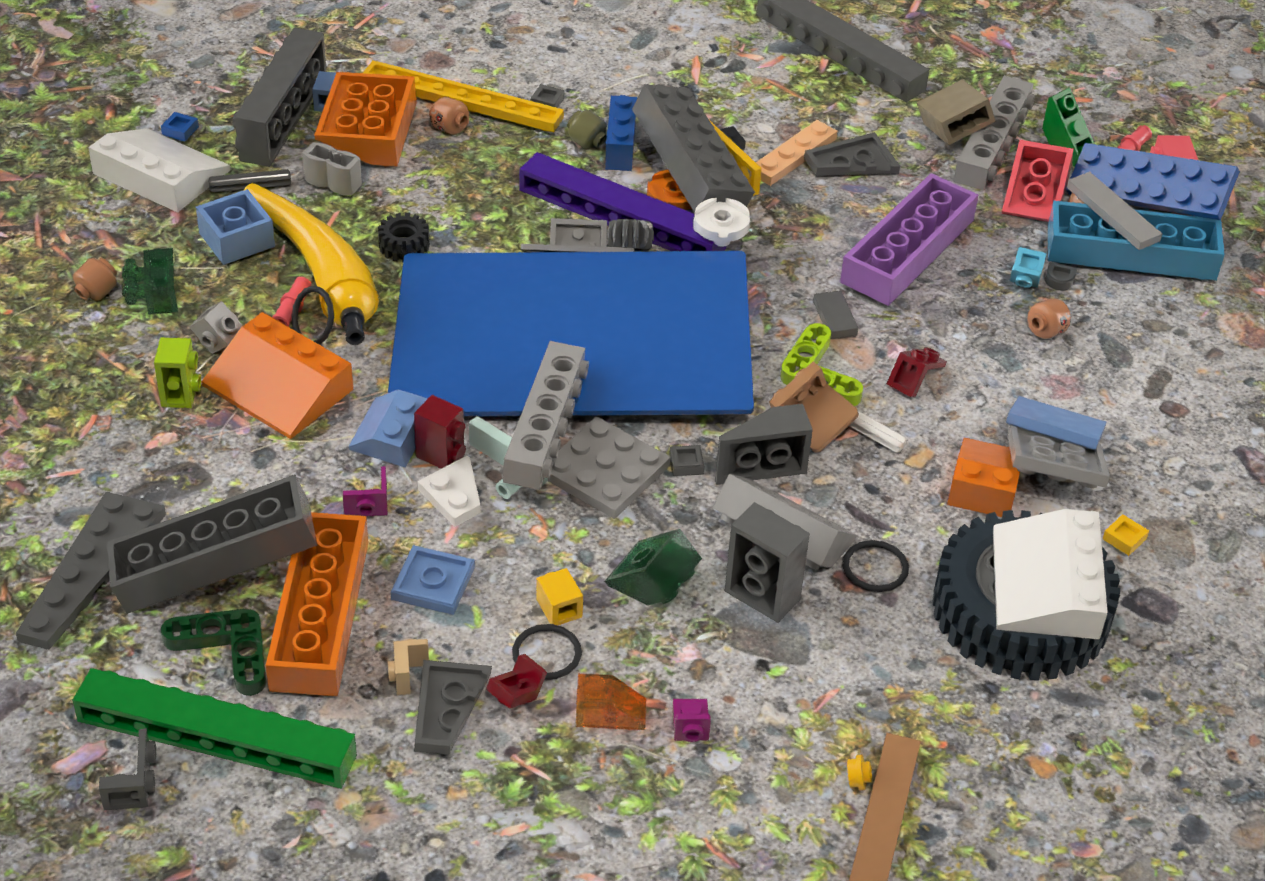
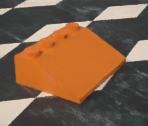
M336 72L314 134L315 140L337 150L351 152L357 155L361 161L370 165L398 166L417 104L415 77Z
M261 312L240 328L201 381L203 387L289 439L295 437L353 391L352 364L264 312Z

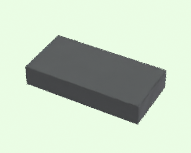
M841 290L814 294L813 303L822 323L830 328L831 339L858 335V326Z

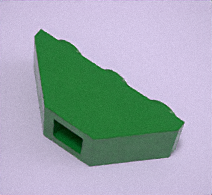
M1070 87L1049 97L1042 126L1043 132L1049 145L1073 149L1072 165L1075 167L1084 144L1095 143Z

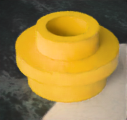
M862 754L856 755V759H848L847 770L850 788L858 787L860 791L866 790V783H872L870 761H864Z

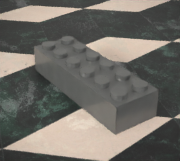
M294 27L289 36L284 38L283 45L279 51L275 52L273 60L269 66L265 67L263 75L259 81L255 82L252 92L249 96L245 97L242 107L233 116V127L236 128L237 135L235 148L239 152V161L270 167L313 99L312 89L319 71L327 72L324 33Z
M644 84L632 110L693 211L695 212L696 207L701 202L711 198H717V202H726V198L734 199L747 207L755 191L705 115L702 107L698 104L691 90L682 86L669 87L662 84Z
M294 474L108 541L110 588L125 612L128 614L317 546L309 500L296 475Z

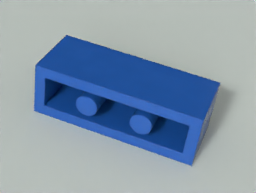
M626 95L611 96L605 170L632 171L636 115L632 108L637 97Z

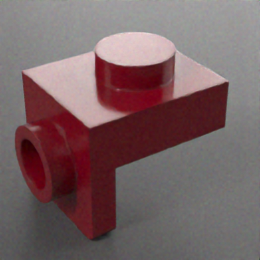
M522 654L518 656L512 671L490 678L486 690L495 696L499 703L511 709L537 699L547 672L529 656Z

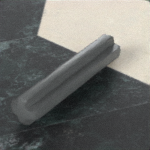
M288 169L209 177V188L212 193L244 190L251 183L263 188L291 185V174Z

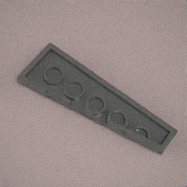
M105 492L17 630L18 642L49 650L76 620L78 614L94 599L93 593L102 583L107 584L109 582L107 542L160 523L166 515L165 506Z

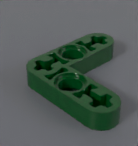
M237 609L169 618L162 624L161 636L163 644L167 649L183 651L231 645L236 690L240 694L252 696L260 693L265 688L266 672L262 628L259 614L256 611ZM242 624H249V627L242 628ZM216 625L220 627V630L214 634L202 632L207 626ZM226 625H230V626H231V630H228V631H227V626H226ZM192 629H196L195 635H192ZM174 632H180V635L174 636ZM246 647H252L257 650L251 656L239 654L240 650ZM252 668L253 680L246 681V669Z

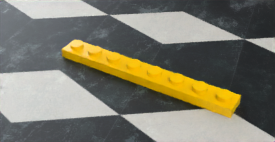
M374 60L363 72L366 74L415 77L416 97L434 102L442 97H449L463 102L470 112H477L492 116L493 118L515 122L519 125L538 128L542 131L554 133L564 119V109Z

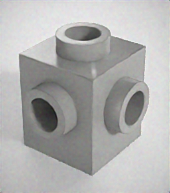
M220 301L206 309L189 328L199 338L201 344L213 354L222 348L225 350L243 325L239 322L237 316Z

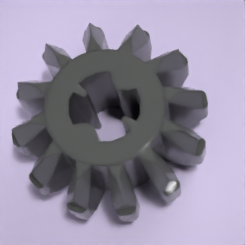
M636 219L612 220L609 222L607 229L608 246L635 248V251L649 250L652 248V242L654 241L653 224L649 221Z

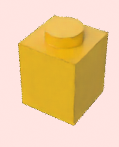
M567 568L556 572H549L536 578V600L550 624L558 626L583 617V594Z

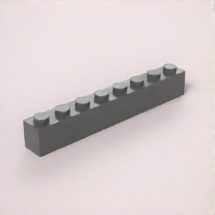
M758 0L757 16L907 103L926 91L930 69L809 0Z

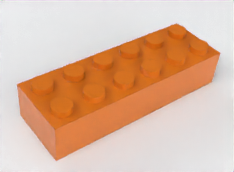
M311 512L317 546L291 555L266 661L269 692L338 696L369 543L367 516Z

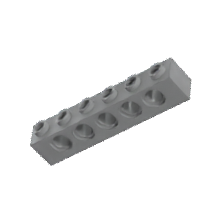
M1003 76L990 100L996 122L972 133L957 160L954 182L983 191L989 181L994 182L998 166H1002L1006 152H1009L1011 149L1013 137L1017 138L1021 123L1024 124L1028 109L1031 110L1036 96L1032 94L1034 83Z
M553 341L549 342L504 457L503 483L540 490L544 478H550L553 468V460L551 458H557L561 444L559 437H565L568 426V419L566 418L572 417L574 412L575 399L573 398H579L582 388V380L580 379H586L589 361L584 360L585 348Z

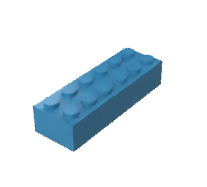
M1053 200L1048 222V261L1217 281L1225 255L1222 222L1220 220L1135 210L1162 233L1160 242L1138 250L1086 204Z

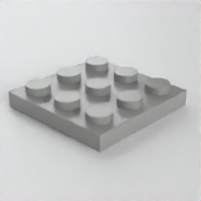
M596 416L559 450L557 458H551L553 460V468L548 482L615 519L670 466L671 457Z
M1010 425L1007 436L1012 465L1018 471L1025 474H1035V472L1047 474L1049 478L1056 481L1074 480L1087 488H1097V486L1107 488L1110 475L1100 443L1093 450Z

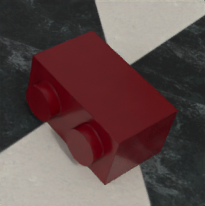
M431 395L414 413L416 458L442 469L463 458L465 455L463 408Z

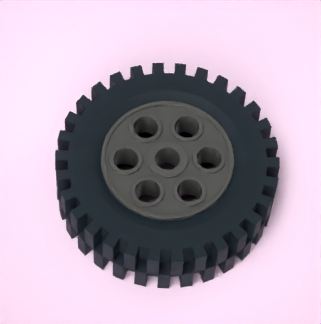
M1013 510L1003 511L1002 519H998L995 512L986 514L985 523L979 517L972 519L970 528L966 524L962 525L958 529L957 535L953 533L948 540V545L944 546L933 591L932 604L935 606V620H940L939 629L942 634L949 633V644L955 647L961 643L960 654L966 659L972 654L976 655L975 665L984 668L987 662L993 664L992 673L1001 675L1003 668L1011 670L1010 678L1019 680L1022 672L1029 673V680L1039 681L1041 672H1045L1048 680L1057 679L1060 669L1067 676L1074 673L1076 665L1080 669L1086 667L1089 659L1094 660L1099 655L1100 649L1104 648L1119 603L1121 588H1118L1120 579L1118 574H1114L1116 566L1113 561H1105L1108 554L1106 550L1102 547L1107 616L1100 639L996 630L993 527L996 524L1031 517V511L1021 510L1020 517H1014Z

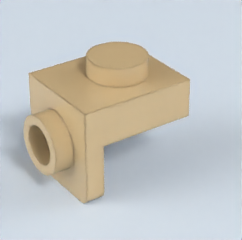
M427 639L393 641L395 661H388L389 682L396 681L397 695L411 694L409 667L423 666V660H429Z

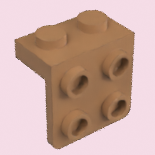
M815 362L801 369L795 378L787 386L779 389L769 401L771 408L795 404L804 405L813 429L810 449L815 453L821 452L859 416L857 408L827 384L822 368Z

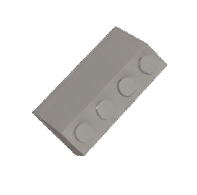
M733 474L728 475L713 506V509L722 513L720 519L729 524L737 520L756 502L794 525L800 526L803 530L810 533L806 565L816 570L820 566L831 568L857 537L853 532L751 479Z

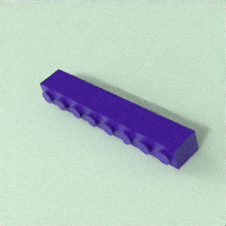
M536 152L519 169V191L592 220H607V226H609L610 221L617 219L649 221L653 224L654 241L652 244L669 251H725L726 246H718L714 241L706 239L694 231V213Z

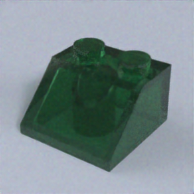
M676 529L639 540L604 582L607 586L647 606L660 602L666 604L678 595L677 589L681 584L695 574L694 568L702 558L681 529Z

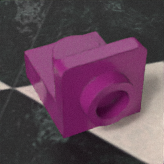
M673 699L674 741H709L711 716L708 714V700Z

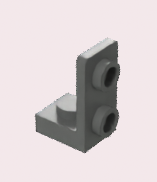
M147 728L139 729L137 774H117L99 778V792L104 811L148 807L149 792H155L154 770H150V763H156L157 754L155 741H149Z

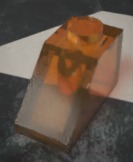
M578 673L576 727L645 730L647 698L614 675Z

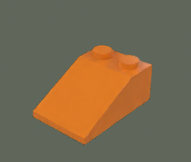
M964 437L947 505L985 514L995 512L998 517H1002L1003 511L1012 510L1020 471L1012 465L1010 447Z

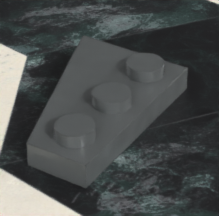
M875 132L805 150L804 160L816 176L899 174L901 167Z
M423 660L414 752L450 754L491 675L492 666Z

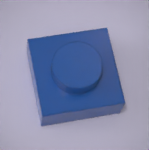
M174 112L161 125L162 135L185 142L199 128L198 118Z

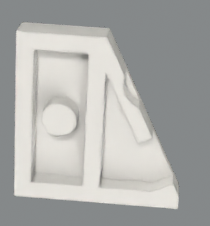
M465 456L418 481V491L454 527L481 513L480 500L470 457Z

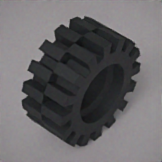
M396 213L395 218L389 215L387 216V221L383 219L381 225L378 226L381 254H385L387 259L393 256V261L398 262L399 258L403 262L404 256L408 253H427L430 243L429 225L426 223V220L424 218L419 220V215L416 214L410 217V213H405V216H401V213Z

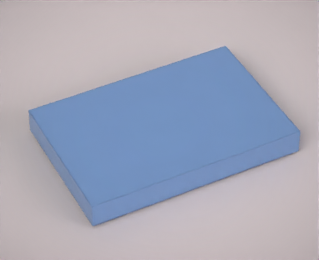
M1018 396L1006 420V423L1093 450L1097 448L1107 423L1106 421Z

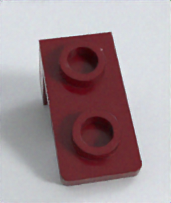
M924 347V349L913 348L911 351L900 352L886 384L909 397H916L927 370L943 368L947 361L939 357L940 353L928 347Z

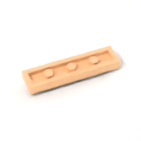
M819 120L814 121L756 162L762 168L761 181L769 186L773 185L805 162V150L831 144L837 139L838 131Z

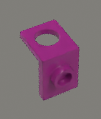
M386 466L381 467V489L343 491L344 515L367 517L388 515Z

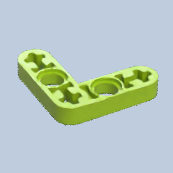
M813 323L805 328L782 363L780 378L784 384L788 385L801 369L806 368L812 362L819 363L830 345L831 330L828 326L821 323ZM807 352L811 353L813 356L803 357L799 355V353ZM821 367L825 380L829 383L830 387L853 406L861 402L863 385L860 381Z

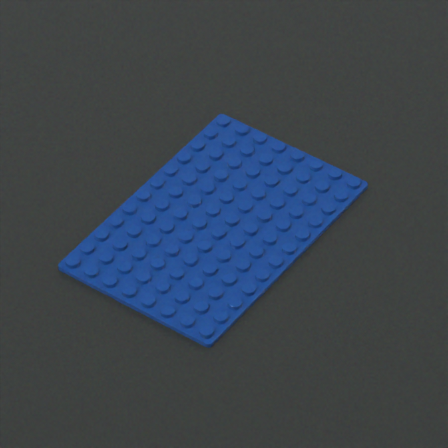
M743 251L408 253L404 256L388 393L399 389L427 399L434 395L463 408L464 416H521L549 342L553 341L585 348L584 360L589 361L586 379H580L582 380L579 398H573L575 399L573 415L751 414L754 411L746 254Z

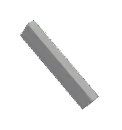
M1091 172L1068 180L1067 188L1138 250L1161 241L1162 233Z

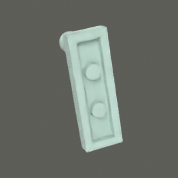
M476 416L469 422V444L501 465H504V457L512 437ZM544 478L542 486L548 482V478ZM503 479L496 483L495 487L500 496L508 499L523 486L503 483Z

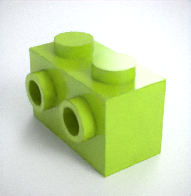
M160 337L154 367L161 407L192 408L195 392H200L201 374L196 373L198 352L193 351L191 338Z

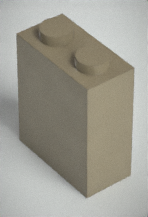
M963 79L916 102L924 125L948 145L996 122L989 99Z

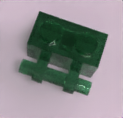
M173 248L143 250L144 267H138L136 260L133 258L126 259L125 265L122 267V278L125 280L122 284V295L125 297V303L134 305L137 299L146 298L148 315L178 312L177 272Z

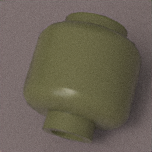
M591 110L577 111L568 121L569 137L583 149H590L593 146L598 148L605 142L607 138L605 134L607 125L604 120Z

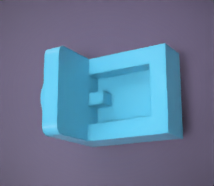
M1019 247L1015 263L1012 267L1010 281L1015 282L1020 287L1030 288L1032 286L1038 288L1047 253Z

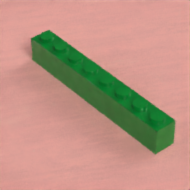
M91 668L72 699L77 722L139 737V729L147 728L148 738L152 741L342 789L357 757L355 734L349 733L344 729H333L314 724L308 720H297L282 716L276 712H265L249 708L244 704H233L217 700L209 695L201 696L185 692L177 687L153 684L145 679L121 676L113 671Z

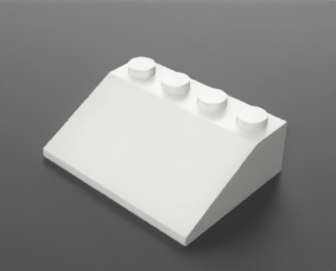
M147 128L107 133L88 147L93 174L176 212L182 210L209 188V177L225 175L231 170L230 165Z
M1062 509L994 525L996 630L1100 639L1107 616V601L1099 512Z

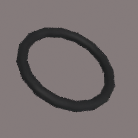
M313 285L305 288L297 296L292 310L293 330L302 334L298 325L299 306L308 293H319L324 298L328 310L327 326L323 334L317 340H314V342L321 345L328 338L333 328L334 308L329 294L323 288Z
M868 540L859 542L851 546L843 556L842 567L846 577L856 586L868 591L883 592L893 590L902 585L909 574V563L906 556L897 547L884 541ZM861 548H884L893 552L900 559L902 574L890 584H868L859 580L852 573L849 567L850 558L854 552Z
M540 624L530 627L516 638L512 647L515 663L519 656V648L522 641L531 634L539 631H553L561 633L570 639L575 650L572 662L562 670L547 673L545 680L558 679L568 675L578 666L582 656L581 643L575 634L564 627L554 624Z

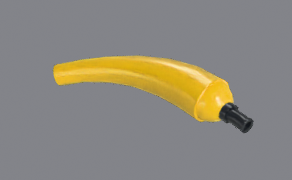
M251 183L246 186L244 190L248 189L272 219L273 226L286 235L300 250L313 273L316 285L323 288L329 294L334 308V323L345 329L346 341L351 345L361 344L365 339L363 325L374 315L379 304L378 294L370 270L352 246L330 226L308 211L257 184ZM319 294L323 314L328 318L326 302Z

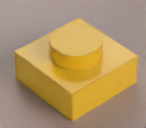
M1122 514L1105 530L1103 540L1130 556L1147 540L1149 530Z

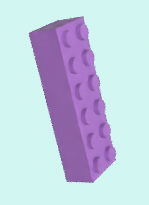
M930 173L843 257L840 283L889 306L974 221L979 195Z

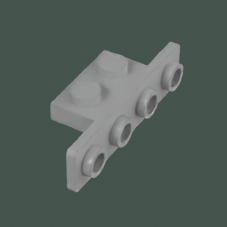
M551 218L550 245L521 244L522 252H635V248L606 247L607 220Z

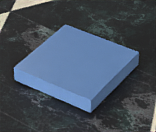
M413 545L390 592L391 600L454 615L475 569V560Z

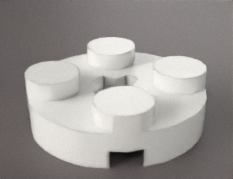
M711 198L701 202L696 207L693 223L694 231L704 238L714 241L718 246H728L731 241L738 240L749 232V210L739 201L726 198V202H717V198Z

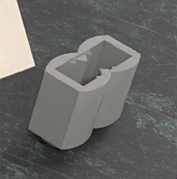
M313 142L303 152L305 180L317 187H329V189L340 195H353L362 185L360 158L357 155L347 151H336L327 144Z

